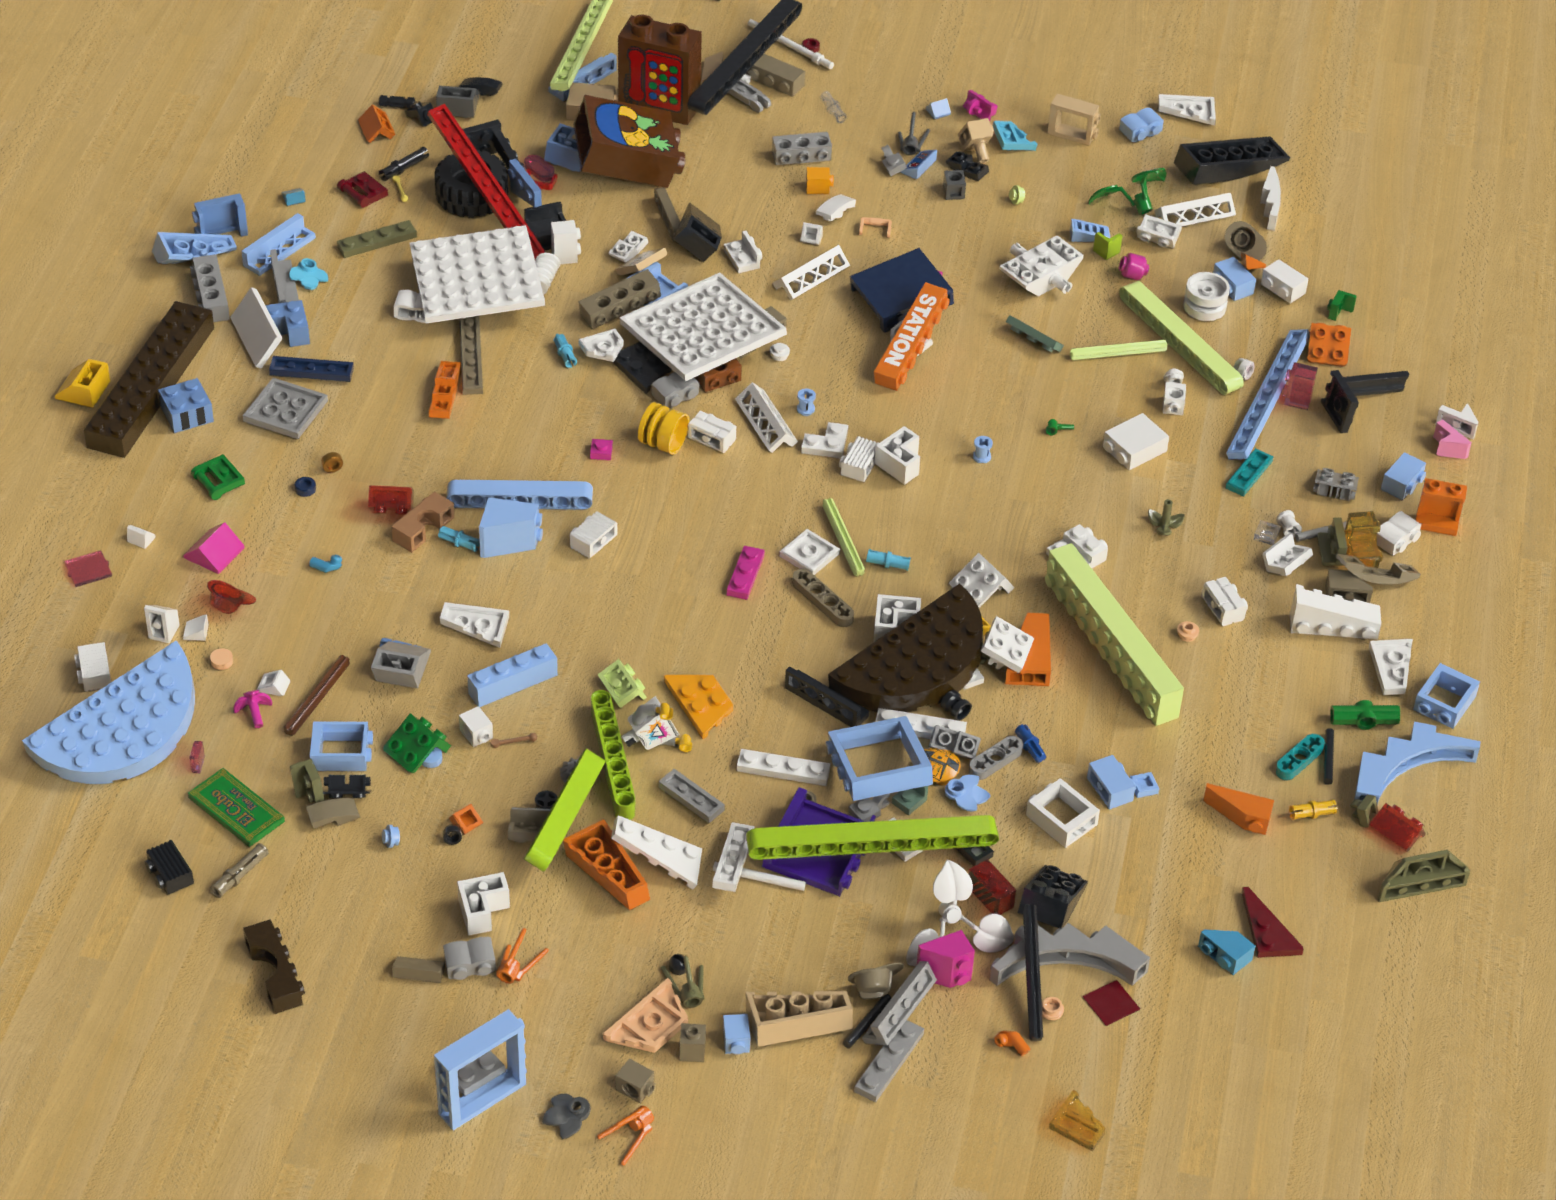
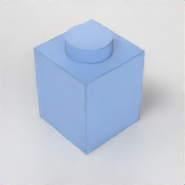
M748 1014L723 1015L725 1054L750 1052Z

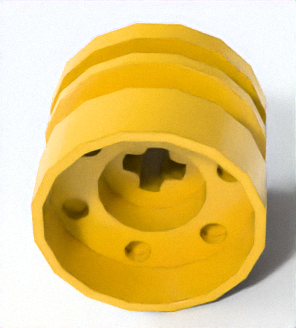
M653 402L647 407L641 418L638 428V440L651 447L657 446L659 450L673 455L677 453L685 441L688 433L689 416L675 409L670 411L669 407Z

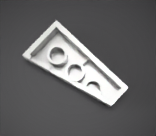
M1296 584L1290 611L1291 633L1378 639L1381 628L1380 606L1356 599L1352 601L1344 600L1342 596L1336 594L1333 597L1322 594V591L1313 589V591L1305 590L1304 586Z

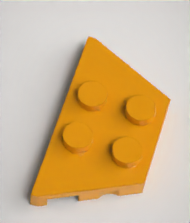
M713 675L664 676L665 684L702 739L706 738L708 732L714 726L717 727L722 722V719L733 711V703Z

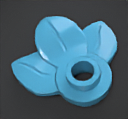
M310 258L302 259L297 267L291 268L289 273L291 280L301 281V285L309 290L316 289L319 281L328 282L327 273L317 268L316 262Z

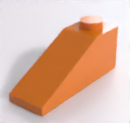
M1207 783L1203 800L1205 803L1242 829L1266 835L1274 800Z

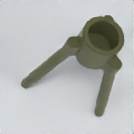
M684 956L687 983L682 986L681 992L666 967L662 966L661 970L666 979L669 978L671 980L672 988L675 994L678 995L681 1004L683 1003L686 1008H694L699 1006L704 1000L703 965L699 966L698 986H696L692 980L688 956Z

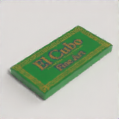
M224 768L188 792L190 800L248 847L253 846L285 822V817Z

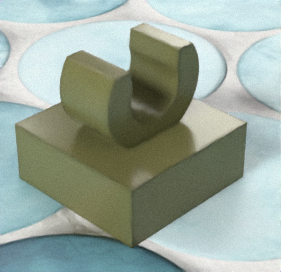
M1367 794L1363 801L1355 799L1350 805L1352 808H1356L1352 816L1359 819L1360 826L1369 828L1379 814L1376 796Z

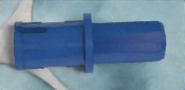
M1026 724L1019 725L1015 729V734L1023 741V749L1029 751L1035 762L1040 763L1042 760H1045L1046 755L1039 745V739L1031 733Z

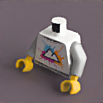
M656 696L647 703L640 705L627 719L633 728L622 735L628 747L641 741L647 750L659 745L677 746V744H679V749L683 752H690L692 750L690 736L683 734L679 738V733L670 720L673 718V708H669L667 703L660 704Z

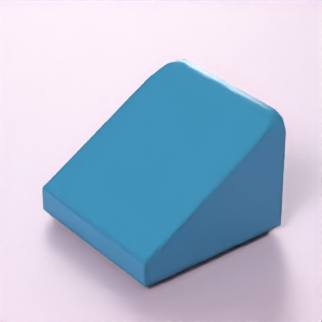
M301 188L281 192L287 206L306 202L305 192Z

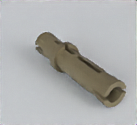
M258 843L236 865L223 872V876L210 887L212 894L217 898H221L232 886H237L240 883V879L269 854L268 849L263 844ZM252 858L253 860L243 868V866ZM236 873V875L227 883L226 881Z

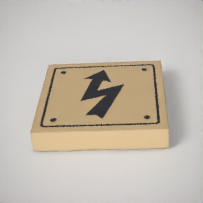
M665 248L643 252L615 270L618 275L640 272L665 257L668 253Z

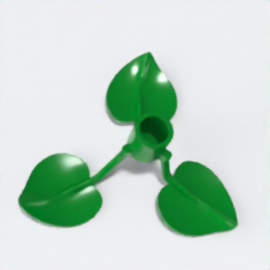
M1155 168L1134 175L1131 178L1132 183L1137 182V184H1141L1142 189L1141 193L1134 196V200L1122 187L1113 185L1096 191L1090 197L1088 203L1090 204L1097 198L1120 191L1130 201L1132 206L1136 205L1139 215L1149 213L1153 210L1148 196L1146 182H1165L1166 169Z

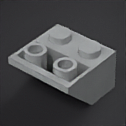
M388 641L377 649L371 669L375 680L418 689L431 649Z

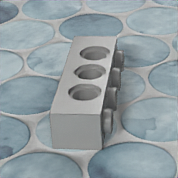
M217 255L194 257V266H190L192 278H195L193 279L194 290H199L196 291L197 303H201L198 304L199 307L212 310L214 322L230 320L228 302Z

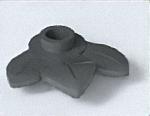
M569 1094L556 1095L551 1098L553 1107L545 1112L542 1122L545 1125L560 1126L561 1138H569L580 1130L582 1121L588 1118L591 1110L590 1103L584 1097L573 1098Z

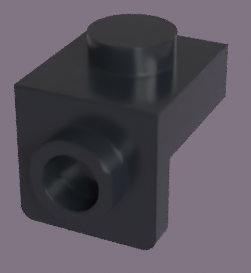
M416 101L410 104V108L405 110L407 118L418 117L421 126L425 127L432 123L428 117V111L433 109L431 102L421 103Z

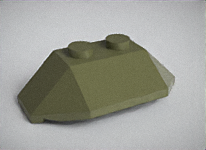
M1449 850L1400 859L1394 862L1384 879L1378 900L1379 902L1466 886L1470 869Z

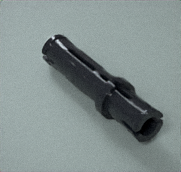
M421 147L400 160H394L391 162V165L379 170V175L385 174L380 178L383 181H387L389 178L402 174L407 168L428 158L429 153L424 154L428 151L427 148Z

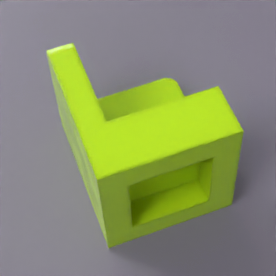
M1100 232L1095 233L1093 251L1105 260L1110 259L1120 253L1122 235L1118 233L1108 238Z

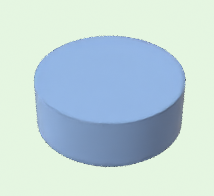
M435 747L422 765L427 768L439 766L443 760L441 749Z

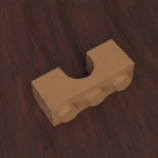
M434 491L392 525L393 542L412 553L426 542L425 525H433L440 529L454 519V503Z

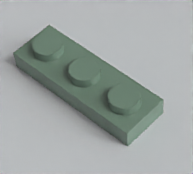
M1011 315L1008 316L1006 322L1012 325L1011 330L1018 334H1021V332L1026 333V338L1034 343H1037V341L1042 342V347L1050 352L1053 350L1061 352L1064 347L1063 344Z

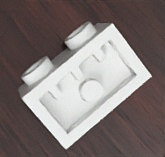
M742 231V240L724 244V251L738 274L760 268L762 252L760 248L756 247L753 237H750L747 231Z

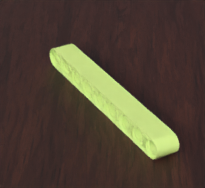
M1135 281L1120 288L1119 295L1121 300L1163 340H1166L1181 357L1221 394L1227 395L1243 387L1244 382L1240 373L1140 281Z

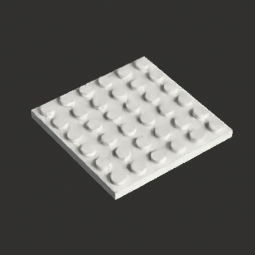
M526 225L409 242L426 324L545 306V299Z
M717 273L620 317V324L685 381L787 335L785 326L721 273Z

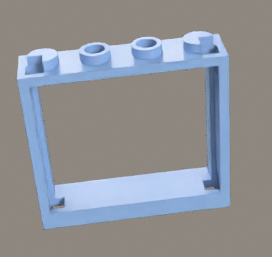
M907 716L828 732L829 741L825 742L828 755L831 754L833 766L837 767L840 780H843L845 792L849 791L853 801L933 785L932 765ZM901 739L913 766L856 777L844 751L845 749Z
M509 1009L434 1054L438 1114L452 1130H455L526 1085L525 1025L522 1019H517ZM506 1041V1072L467 1096L459 1098L457 1071Z

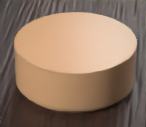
M224 648L213 651L210 655L212 667L217 670H225L231 667L233 664L231 651Z

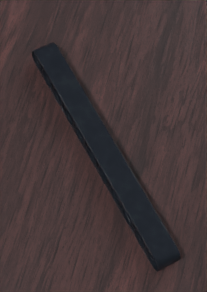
M781 0L690 96L688 109L707 115L799 17L802 11V3L796 0Z

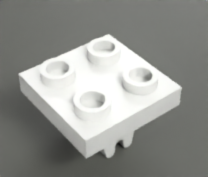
M996 616L992 621L981 652L990 656L989 665L997 663L996 669H1000L1005 665L1019 673L1023 669L1034 638Z

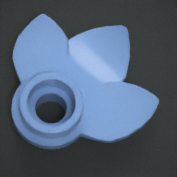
M964 775L960 779H952L945 786L946 796L949 799L955 800L957 806L966 811H976L977 804L986 802L991 796L989 792L977 786L979 783V776Z

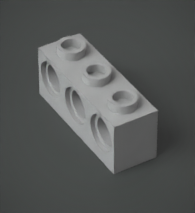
M828 132L772 136V154L776 165L831 161L832 144Z

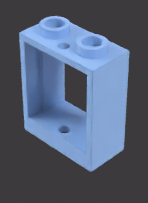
M1440 663L1417 694L1413 710L1454 729L1475 699L1480 681ZM1435 685L1461 696L1462 699L1453 708L1428 696Z
M313 722L310 759L312 758L316 770L367 771V762H371L372 749L368 747L373 745V731H369L368 722ZM323 741H362L361 753H322Z

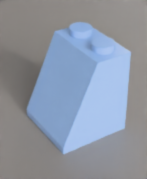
M488 497L479 525L480 557L488 558L535 550L537 542L541 541L543 536V529L540 528L542 513H539V504Z

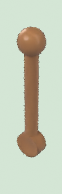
M530 733L529 736L498 740L495 738L490 741L492 748H498L502 744L526 740L534 742L538 736L536 733Z

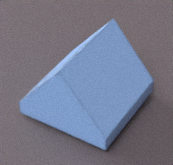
M947 98L926 106V110L934 119L951 115Z

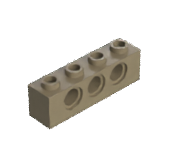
M646 269L580 300V314L591 329H594L661 297L660 284L651 272Z

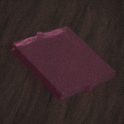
M101 550L65 561L68 577L72 578L75 587L112 577L109 561L105 560Z

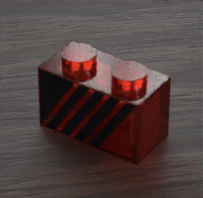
M988 859L969 869L968 875L973 884L972 893L992 914L1001 915L1014 908L1016 889Z

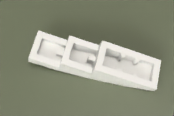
M1274 166L1270 167L1260 203L1266 204L1264 216L1269 217L1267 229L1275 231L1281 196L1279 178Z

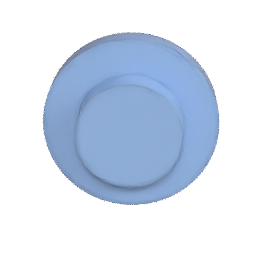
M387 825L386 829L382 831V842L386 843L387 848H393V846L399 845V828Z

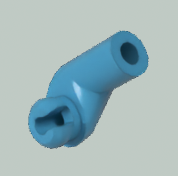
M334 554L331 556L330 561L312 557L309 566L325 573L338 570L342 566V557Z

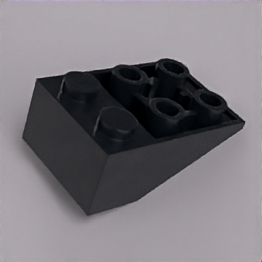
M689 203L673 239L695 257L705 262L718 249L722 235L718 223L692 203Z
M1044 865L1025 886L1017 913L1023 915L1024 906L1026 904H1034L1037 907L1038 921L1062 929L1069 921L1088 881L1082 879L1078 874H1068L1060 871L1056 866Z

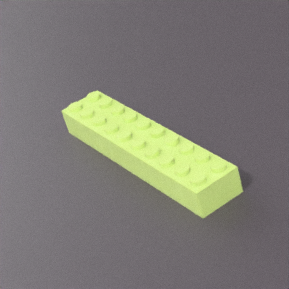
M1070 543L1050 550L1045 576L1047 586L1054 591L1058 601L1064 604L1068 614L1076 620L1078 627L1086 633L1090 643L1095 645L1102 659L1107 661L1112 672L1117 674L1122 681L1124 688L1128 689L1132 694L1134 701L1142 707L1146 717L1151 719L1155 726L1179 718L1184 687L1075 546Z

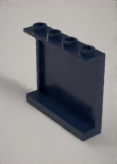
M920 248L850 276L851 291L857 290L880 319V328L884 333L890 331L906 317L925 282L947 289L948 306L954 304L953 289Z

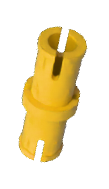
M1332 799L1322 802L1313 800L1309 801L1308 804L1290 805L1289 812L1298 811L1290 814V818L1292 820L1305 817L1315 819L1319 815L1336 814L1337 807H1328L1337 804Z

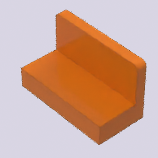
M373 104L358 119L364 136L369 143L379 133L389 139H392L395 135L386 112Z

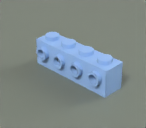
M546 643L482 670L475 671L467 675L468 694L477 706L482 707L558 675L557 657Z

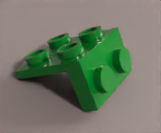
M410 713L384 745L383 750L408 772L415 773L435 747L446 753L451 745L445 741L447 736L438 729L434 731L430 728L433 724L422 716L418 719Z

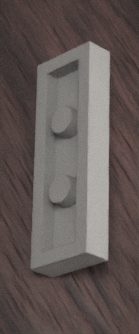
M673 769L659 780L660 789L708 823L725 811V804L676 769Z

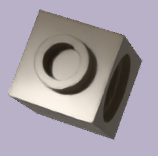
M681 1023L680 1061L704 1062L706 1025Z
M630 1058L615 1075L616 1091L639 1103L646 1096L649 1097L656 1086L654 1083V1071Z

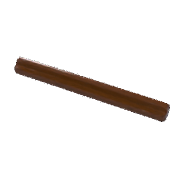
M340 655L285 724L284 732L290 736L296 734L350 665L348 657Z

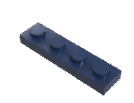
M273 356L269 374L272 376L351 382L354 362Z

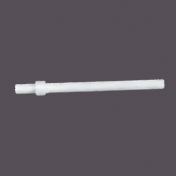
M752 19L748 21V26L752 28L759 24ZM782 35L776 40L812 59V62L817 65H823L828 69H832L834 63L825 59L822 54L814 53Z

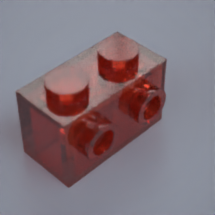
M369 485L368 507L374 510V513L386 514L387 510H394L395 514L406 515L410 509H413L414 489L412 487Z

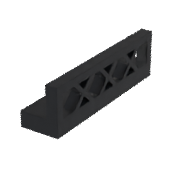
M790 666L786 669L785 689L850 727L862 725L869 718L870 711L799 669L795 670Z

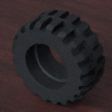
M477 150L508 196V171L503 161L487 151L480 152V150ZM454 153L447 155L444 160H441L434 172L435 195L440 206L445 210L448 209V212L453 215L457 214L459 217L468 216L469 218H474V216L483 217L485 214H492L493 211Z

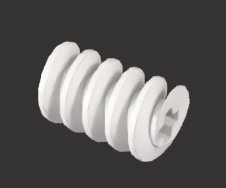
M541 253L535 259L543 295L547 293L560 267L559 259L551 253Z

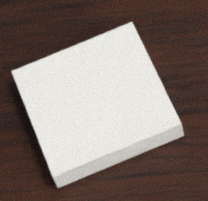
M808 529L780 551L781 558L799 569L809 570L814 575L840 554V548Z

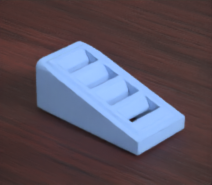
M1071 219L1070 234L1072 242H1094L1095 233L1097 232L1104 233V236L1110 238L1108 226Z

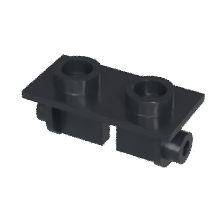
M329 774L328 777H324V786H328V790H324L323 794H329V798H343V794H352V798H366V794L371 793V790H366V786H371V777H366V774L349 775V784H345V775Z

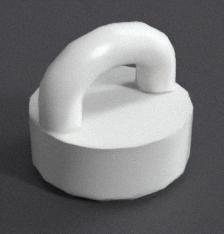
M1239 358L1234 364V369L1240 373L1243 380H1248L1252 376L1255 368L1254 363L1250 360Z

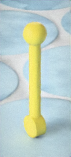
M393 176V182L397 184L401 194V201L406 202L408 196L404 194L401 187L400 177Z

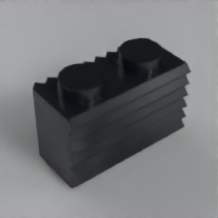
M172 840L164 844L161 843L159 846L156 845L155 848L152 847L146 851V868L150 874H155L158 888L160 890L164 889L167 895L194 884L192 870Z

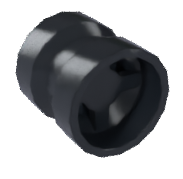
M956 690L948 692L941 701V707L947 712L950 711L951 716L958 721L963 720L972 709V704L968 700L962 699L961 694Z

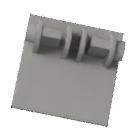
M1329 468L1318 469L1315 483L1319 484H1314L1313 492H1317V495L1327 496L1329 486H1331L1329 495L1331 497L1334 486L1338 487L1336 499L1338 498L1339 488H1342L1339 499L1354 500L1356 494L1354 491L1357 490L1359 477H1355L1353 473L1343 472V474L1335 473L1334 470Z

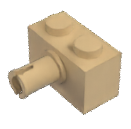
M988 118L969 121L958 133L962 152L975 150L979 163H985L990 160L986 144L992 138L994 129L992 124L989 123Z

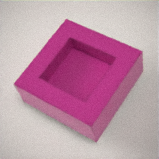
M592 439L590 459L611 460L613 440Z

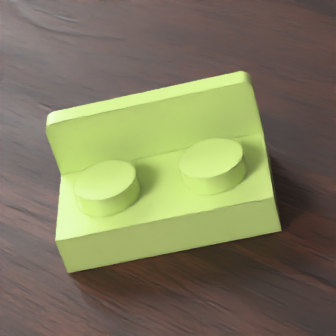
M618 659L597 674L620 708L638 695L643 700L647 698L643 692L646 689L638 678H633V675L636 673L628 663L624 665Z

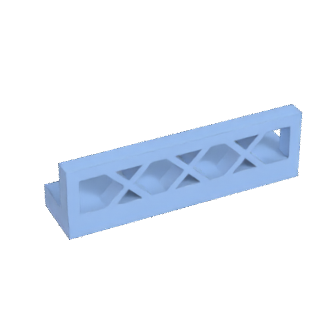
M611 52L605 57H600L579 69L573 82L595 84L617 71V56ZM551 86L548 87V92L563 102L568 99L569 90L558 91L551 90Z
M297 213L243 249V266L261 276L272 268L271 257H268L270 250L276 249V253L279 254L277 256L278 261H283L314 240L316 235L304 227L303 216ZM300 234L306 235L304 238H296ZM285 244H293L291 247H282ZM257 263H265L260 268L255 266Z

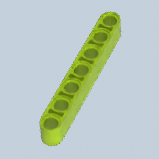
M598 690L591 695V715L601 758L606 760L603 766L616 817L621 816L632 820L635 817V794L612 698L607 691Z
M587 748L584 750L526 853L525 861L543 872L547 869L606 760Z

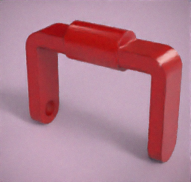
M527 169L526 172L531 175V169ZM554 174L550 183L536 180L534 182L540 189L552 190L558 175Z

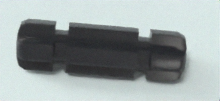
M381 95L379 97V106L384 107L389 105V107L405 108L407 106V108H410V104L416 102L414 97H407V99L402 96H390L389 98L387 95Z

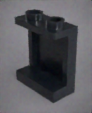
M555 202L536 208L524 209V221L545 251L551 250V222L566 221L562 212V203Z

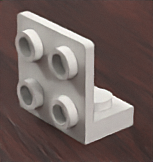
M980 553L949 582L952 587L960 583L971 594L979 608L997 589L1000 591L1003 588L1009 594L1015 588Z

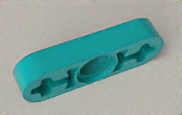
M1318 734L1307 735L1278 760L1275 771L1276 775L1282 780H1291L1322 754L1325 745L1323 737ZM1301 754L1304 755L1306 759L1299 760L1294 755Z

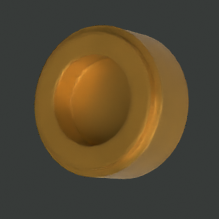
M330 452L322 457L321 464L326 472L333 473L342 468L343 460L339 453Z

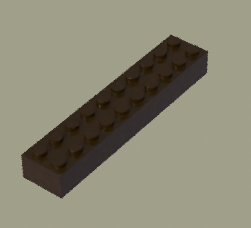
M178 301L174 302L85 427L84 435L88 449L122 458L127 456L160 408L158 389L175 385L214 330L212 310Z

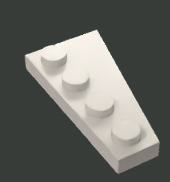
M621 816L616 817L611 839L635 854H643L647 857L648 862L654 866L659 864L664 867L673 878L677 879L679 877L686 881V886L694 889L696 887L702 848Z

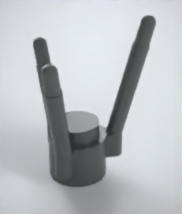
M912 112L909 136L903 140L902 133L898 132L900 151L907 155H914L916 152H920L921 146L930 132V129H927L918 143L917 138L913 136L915 112Z

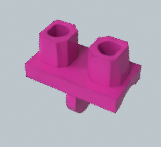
M968 90V96L963 107L967 109L970 115H976L980 119L988 118L990 122L991 116L996 114L998 106L985 99L981 94Z

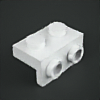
M1145 214L1141 226H1138L1136 229L1137 237L1144 242L1151 241L1164 248H1174L1182 226Z
M1287 534L1263 552L1266 571L1280 574L1281 576L1291 574L1293 570L1313 556L1312 548L1295 545L1292 534Z

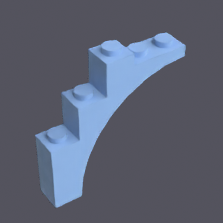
M1414 722L1410 741L1388 737L1384 756L1363 752L1354 800L1359 799L1363 801L1368 794L1376 796L1378 805L1379 798L1385 788L1397 776L1422 764L1437 761L1476 763L1481 741L1436 733L1435 725Z

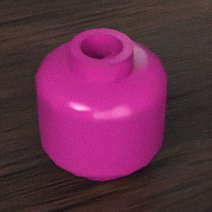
M1128 253L1126 256H1122L1119 263V271H1121L1123 277L1138 281L1143 275H1147L1149 264H1147L1144 256Z

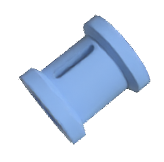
M801 389L797 395L799 400L797 412L803 416L812 415L815 412L813 401L816 398V394L811 389Z
M979 436L974 440L976 449L973 452V459L976 462L987 463L991 460L990 449L993 445L991 438Z

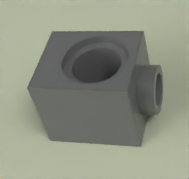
M963 170L944 171L943 189L946 200L965 199L966 182Z

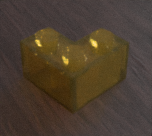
M1374 511L1348 513L1345 527L1348 547L1346 555L1356 556L1365 566L1378 568L1379 563L1383 559L1382 551L1378 549L1376 538L1381 526L1380 521L1375 517Z

